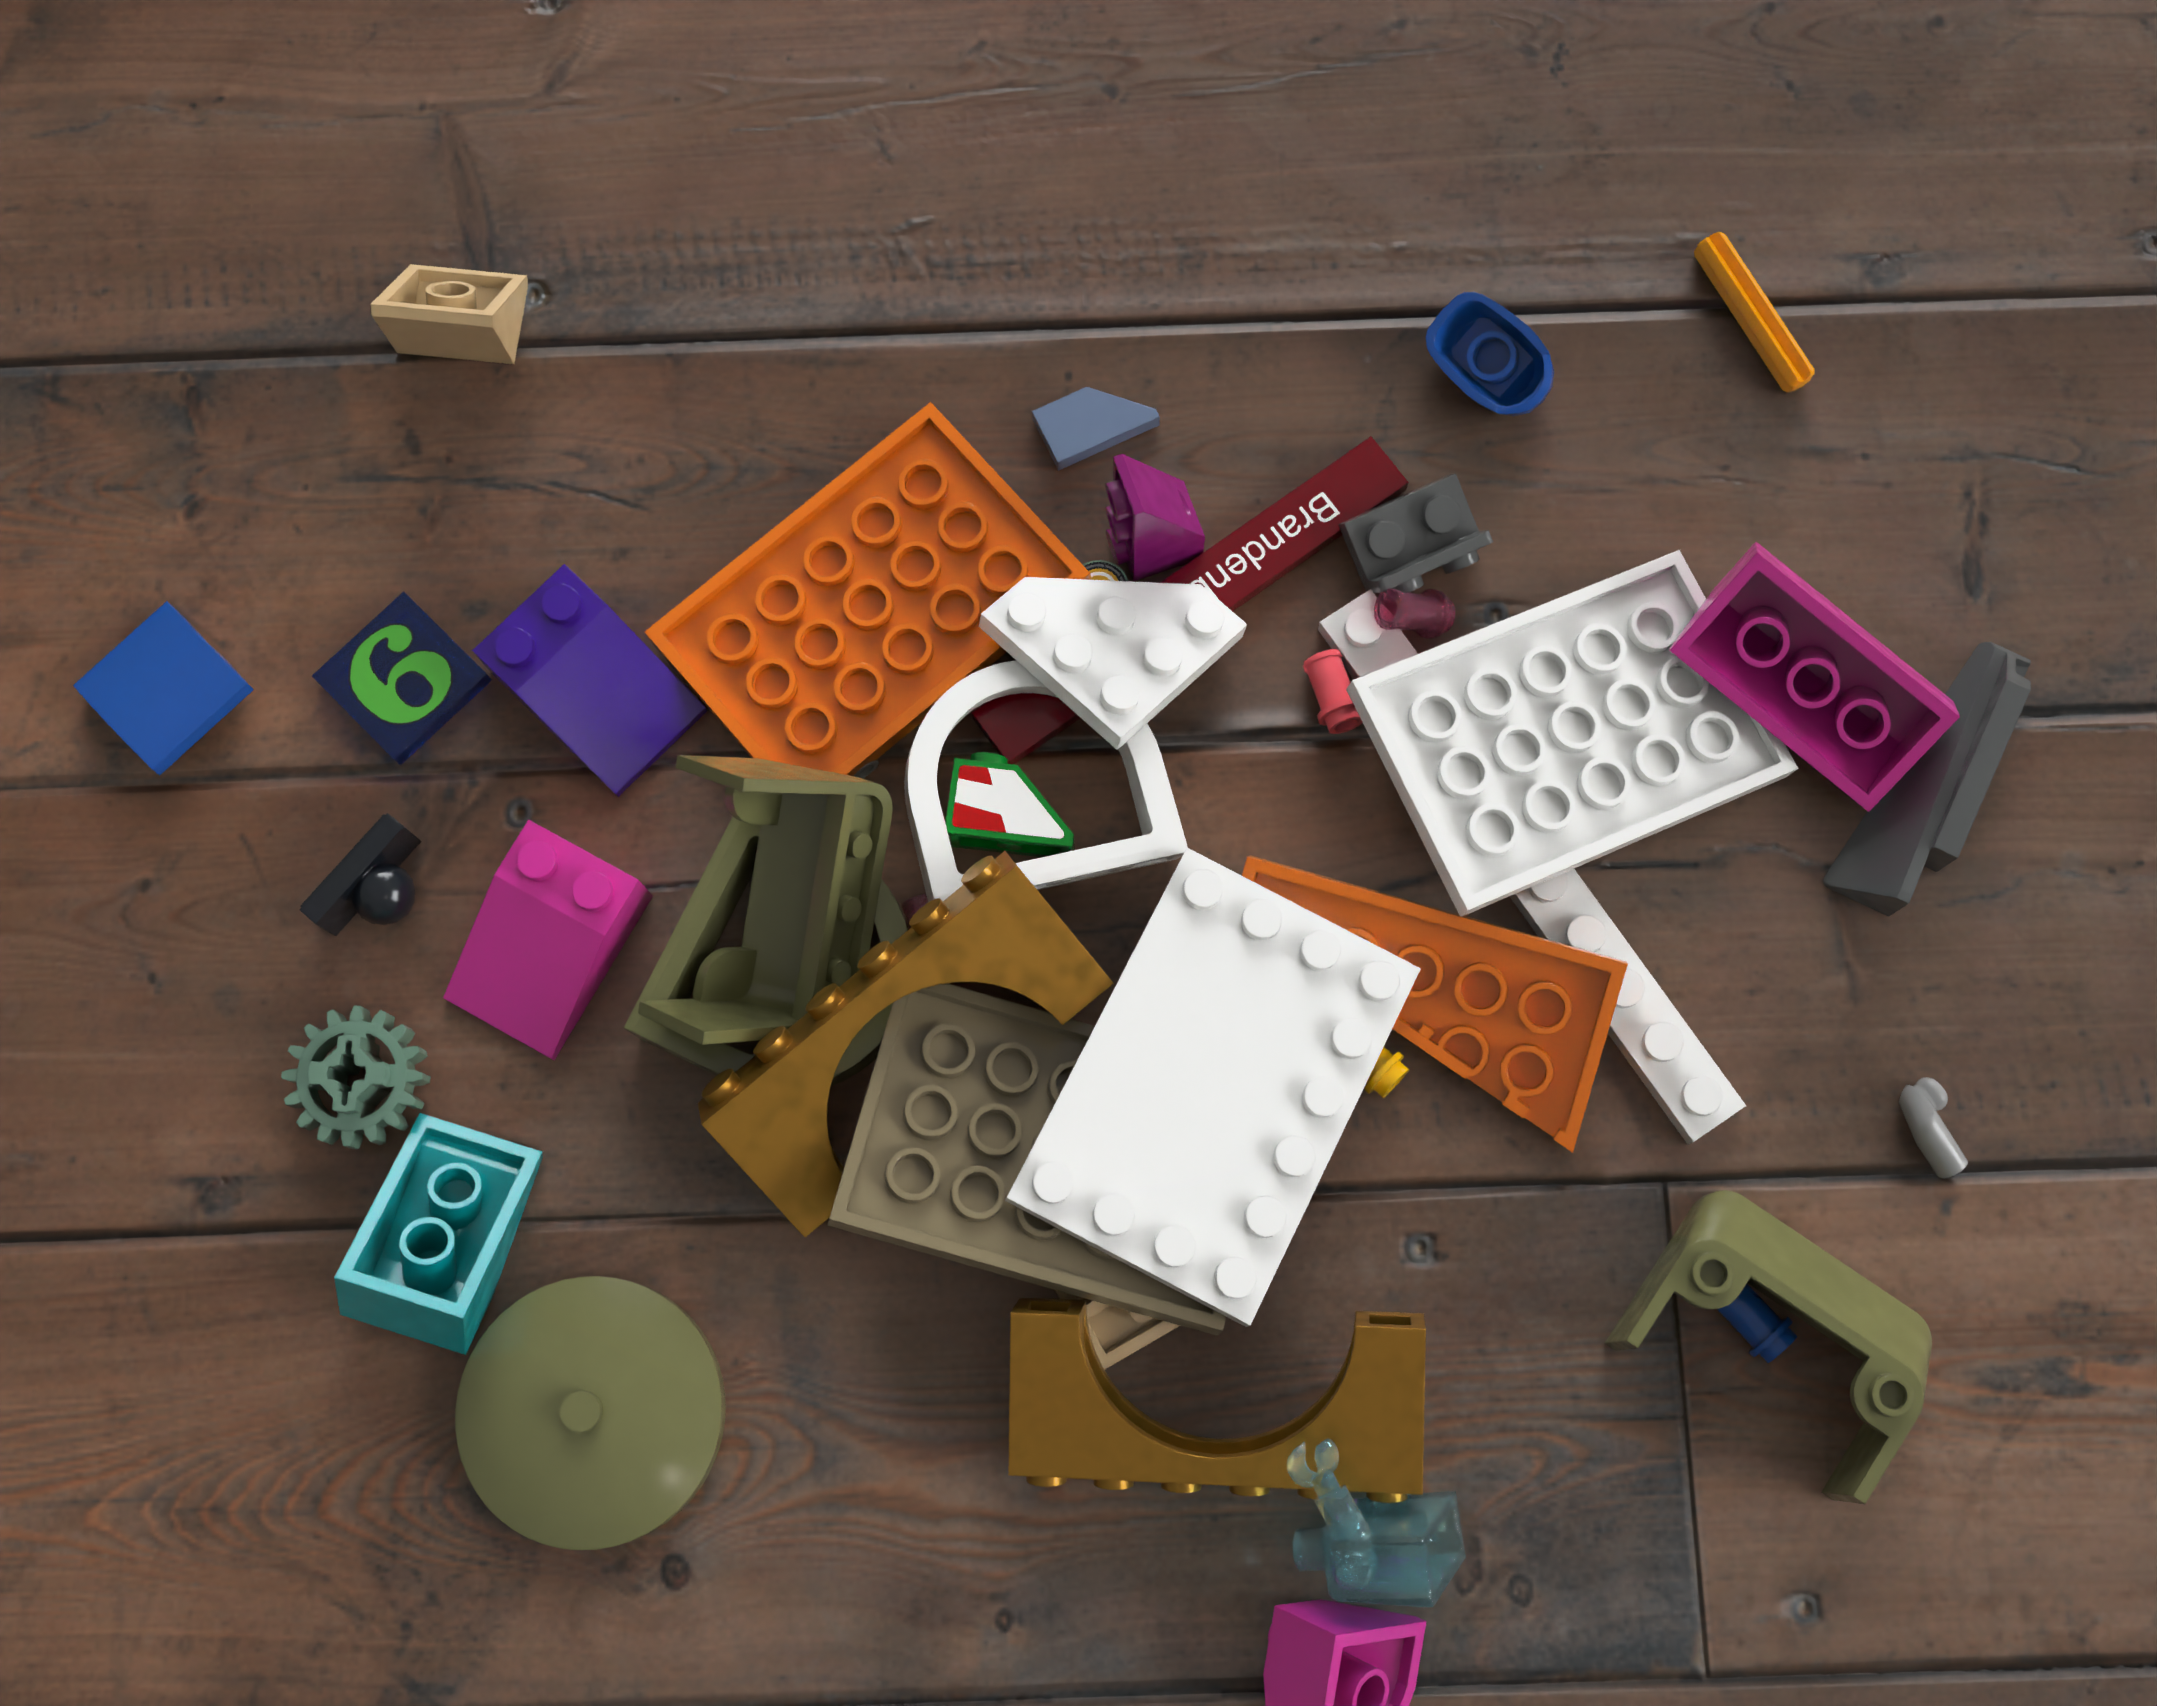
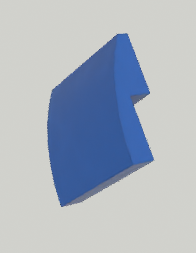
M168 601L73 685L104 721L159 776L254 690L232 665Z

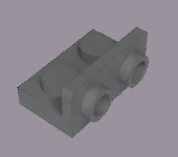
M1456 474L1442 477L1338 524L1366 592L1370 589L1373 593L1387 591L1389 599L1405 595L1422 587L1424 582L1421 575L1440 566L1443 567L1445 574L1477 562L1480 560L1477 549L1493 543L1489 530H1478Z

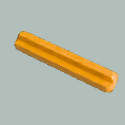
M1716 232L1697 244V248L1694 251L1695 258L1781 389L1789 393L1803 387L1815 374L1813 366L1726 234Z

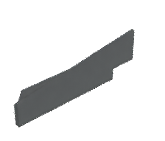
M1983 642L1976 647L1945 694L1953 700L1960 718L1870 812L1867 811L1824 876L1823 883L1827 888L1889 917L1910 903L1924 866L1937 872L1959 857L2031 691V681L2024 678L2031 664L2030 659L1992 642Z

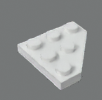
M1024 577L981 613L979 627L1118 750L1243 637L1247 624L1201 584Z

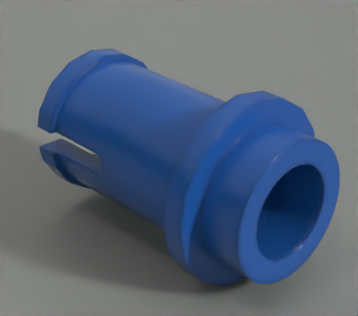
M1748 1284L1745 1285L1735 1301L1723 1308L1717 1309L1752 1346L1748 1353L1752 1357L1759 1354L1767 1363H1770L1798 1337L1789 1328L1793 1321L1789 1317L1782 1320Z

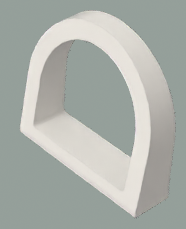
M1017 660L995 664L976 671L948 689L926 714L910 748L904 780L905 803L928 902L936 898L944 901L963 885L961 878L964 874L959 873L956 867L937 789L938 762L946 738L967 714L993 699L1019 693H1037L1057 697ZM1148 724L1144 725L1118 749L1126 768L1142 836L1016 863L1037 890L1172 861L1183 856L1188 848L1162 755Z

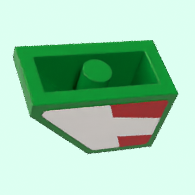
M988 752L972 753L970 760L954 758L945 822L951 847L999 853L1006 851L1007 854L1046 857L1075 850L1074 834L1018 765L1008 764L1006 757Z

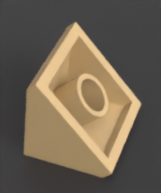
M410 264L371 303V315L397 353L515 364L528 290L527 275Z

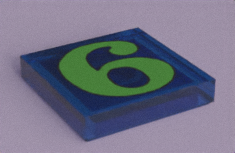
M402 592L312 675L400 766L492 681L488 674L405 592Z

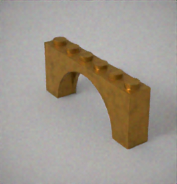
M1006 851L995 859L992 856H987L976 862L961 878L963 885L944 901L936 898L921 907L909 922L911 928L892 944L889 941H883L871 948L860 959L857 965L859 968L857 973L841 986L832 983L820 990L806 1005L805 1010L808 1012L788 1029L784 1026L773 1029L756 1045L753 1051L755 1056L736 1072L729 1068L719 1073L703 1089L701 1093L703 1099L698 1102L701 1125L804 1237H807L830 1218L844 1170L843 1164L831 1147L827 1128V1103L834 1073L852 1039L877 1013L900 998L927 987L954 982H978L1008 988L1025 995L1040 1004L1064 1025L1114 984Z
M1019 1298L1011 1311L1008 1476H1026L1027 1483L1041 1487L1063 1485L1067 1482V1478L1092 1479L1094 1486L1107 1490L1128 1489L1134 1486V1481L1161 1483L1163 1490L1173 1493L1197 1492L1201 1490L1202 1485L1229 1486L1231 1493L1240 1496L1266 1495L1270 1492V1488L1297 1489L1299 1496L1315 1500L1335 1498L1338 1496V1491L1366 1492L1368 1499L1382 1503L1403 1502L1407 1500L1408 1494L1423 1495L1426 1353L1424 1313L1355 1311L1354 1330L1345 1361L1329 1388L1310 1408L1290 1422L1268 1432L1236 1439H1214L1198 1437L1169 1428L1147 1416L1123 1396L1107 1375L1095 1352L1087 1321L1086 1300Z

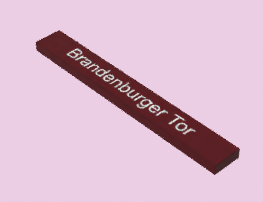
M1370 436L1160 583L1201 584L1233 612L1342 536L1338 524L1395 499L1406 491L1409 482L1373 437ZM1019 693L999 697L987 702L972 713L973 720L998 754L1006 757L1008 764L1013 765L1080 719L1058 697L1037 693Z

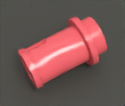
M1337 649L1325 650L1314 654L1303 663L1304 671L1309 677L1321 709L1317 719L1320 725L1327 726L1330 734L1344 733L1363 723L1346 690L1350 680L1341 659V652Z

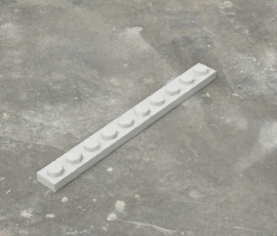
M1371 589L1319 622L1318 631L1331 649L1340 650L1344 667L1353 679L1418 654ZM1575 869L1509 896L1538 937L1628 963L1608 1035L1687 1145L1695 1142L1746 1107V1104Z

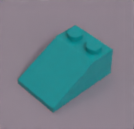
M419 1113L334 1276L340 1315L466 1355L495 1293L543 1159V1152Z

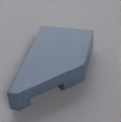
M1090 387L1082 388L1032 411L1033 422L1058 471L1160 425V416L1156 409Z

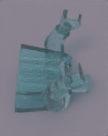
M1327 1438L1316 1446L1314 1460L1316 1461L1318 1472L1310 1470L1307 1466L1305 1442L1296 1447L1287 1459V1471L1296 1484L1306 1488L1314 1487L1318 1498L1314 1501L1326 1522L1323 1528H1299L1296 1530L1293 1538V1558L1299 1571H1325L1328 1594L1333 1600L1338 1602L1434 1607L1466 1558L1456 1491L1423 1493V1495L1408 1494L1407 1500L1398 1503L1376 1502L1368 1499L1366 1496L1365 1498L1353 1499L1346 1485L1340 1486L1333 1473L1339 1463V1452L1336 1444L1331 1439Z

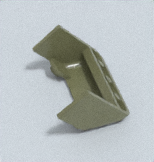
M677 755V769L726 786L725 802L730 814L737 820L747 824L761 825L741 947L720 948L705 958L696 975L693 998L640 1001L638 1014L702 1045L760 1041L773 1029L779 1026H784L788 1029L808 1012L805 1010L806 1005L824 987L832 983L841 986L859 971L857 965L870 949L892 819V799L884 786L860 777L759 758Z
M1722 1190L1701 1197L1689 1210L1605 1344L1615 1351L1639 1348L1673 1293L1697 1308L1712 1310L1731 1304L1740 1295L1747 1283L1863 1361L1851 1382L1850 1399L1854 1411L1864 1423L1826 1483L1822 1493L1835 1501L1866 1504L1922 1411L1932 1348V1336L1927 1323L1917 1312L1741 1194Z

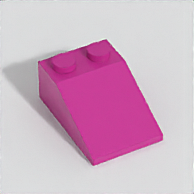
M528 819L494 874L443 998L550 1059L555 1060L653 895L638 879Z

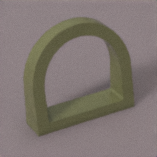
M732 817L624 1026L626 1030L640 1040L716 1076L729 1068L736 1072L755 1055L742 1052L725 1043L702 1045L639 1015L638 1009L640 1001L689 999L695 986L699 967L705 958L713 952L753 874L761 825L747 824ZM881 879L874 923L880 943L889 941L892 944L908 931L910 927L899 903ZM893 1003L877 1013L852 1039L835 1070L831 1086L857 1074L877 1058Z

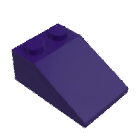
M565 564L472 650L486 668L617 797L708 711L619 616Z

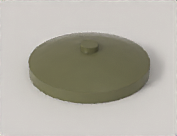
M590 1276L561 1280L541 1287L512 1304L488 1327L472 1351L461 1377L455 1408V1430L461 1462L470 1483L486 1507L508 1527L528 1539L544 1545L569 1550H598L634 1541L655 1531L682 1511L699 1491L710 1473L719 1452L724 1433L726 1401L723 1377L712 1346L703 1331L679 1305L668 1297L641 1284L612 1277Z

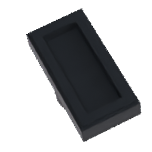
M383 814L302 903L300 911L316 925L334 936H337L357 913L361 918L372 924L386 925L398 922L409 914L415 903L413 879L405 869L399 866L422 841L390 814Z

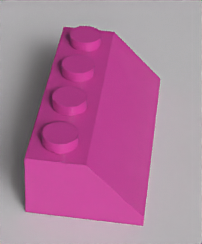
M1757 542L1750 547L1712 590L1670 647V651L1868 812L1960 718L1953 700Z

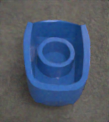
M1464 292L1457 295L1440 311L1427 330V349L1442 371L1467 396L1493 412L1513 417L1530 413L1543 403L1553 387L1554 368L1551 356L1540 338L1513 313L1483 294Z

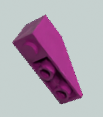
M1124 454L1114 456L1113 481L1105 483L1110 506L1106 507L1105 510L1110 529L1106 530V536L1115 563L1117 565L1127 563L1133 581H1137L1187 564L1204 552L1205 535L1184 481Z

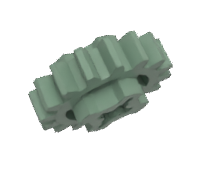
M357 1005L353 1006L349 1021H347L343 1014L330 1010L327 1012L328 1028L321 1030L308 1023L304 1027L307 1037L311 1040L307 1047L290 1045L288 1052L293 1057L299 1059L297 1069H288L282 1071L281 1074L282 1079L297 1085V1090L284 1098L285 1105L295 1109L305 1108L296 1121L298 1126L309 1131L319 1127L317 1140L331 1145L341 1135L343 1146L350 1149L360 1148L363 1134L372 1143L377 1145L385 1144L386 1132L384 1127L388 1125L405 1131L409 1125L402 1112L406 1107L422 1109L425 1104L421 1099L413 1095L415 1086L429 1084L431 1080L430 1076L415 1070V1065L428 1057L426 1050L419 1046L407 1047L413 1039L415 1032L404 1024L393 1029L394 1016L380 1010L372 1019L368 1009ZM375 1037L380 1039L389 1048L395 1064L383 1062L379 1057L380 1046L375 1044ZM337 1045V1048L326 1057V1055L332 1050V1048H334ZM361 1068L366 1070L364 1080L354 1081L352 1087L347 1085L349 1075L359 1074ZM324 1090L333 1098L332 1110L337 1112V1117L332 1115L323 1105L318 1091ZM390 1094L386 1102L375 1111V1107Z

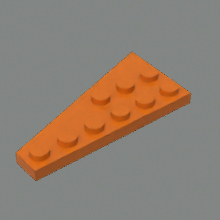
M1251 855L1247 856L1242 873L1243 877L1421 968L1392 1029L1464 1079H1469L1488 1092L1521 1118H1526L1553 1137V1140L1573 1153L1628 963L1626 961L1467 916L1460 917L1456 913Z

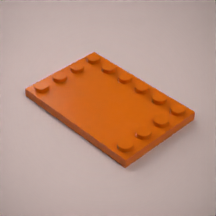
M930 402L645 631V634L751 758L854 776L862 767L877 760L924 720L935 702L948 689L972 673L989 667L1006 653L999 644L979 627L982 612L1024 577L1091 580V574Z

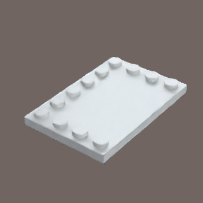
M1680 550L1354 679L1346 690L1460 917L1786 778L1798 769L1788 748L1782 741L1670 651V647L1706 600Z
M1187 848L1005 1201L1245 1327L1250 1326L1421 968Z

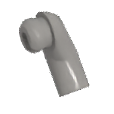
M1924 1077L1919 1079L1914 1086H1905L1900 1095L1899 1105L1917 1146L1939 1178H1949L1961 1172L1967 1166L1968 1160L1937 1113L1948 1102L1946 1091L1935 1079Z

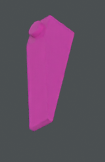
M1323 1599L1275 1605L1272 1624L1268 1633V1648L1263 1673L1265 1706H1409L1416 1688L1427 1621L1417 1616Z

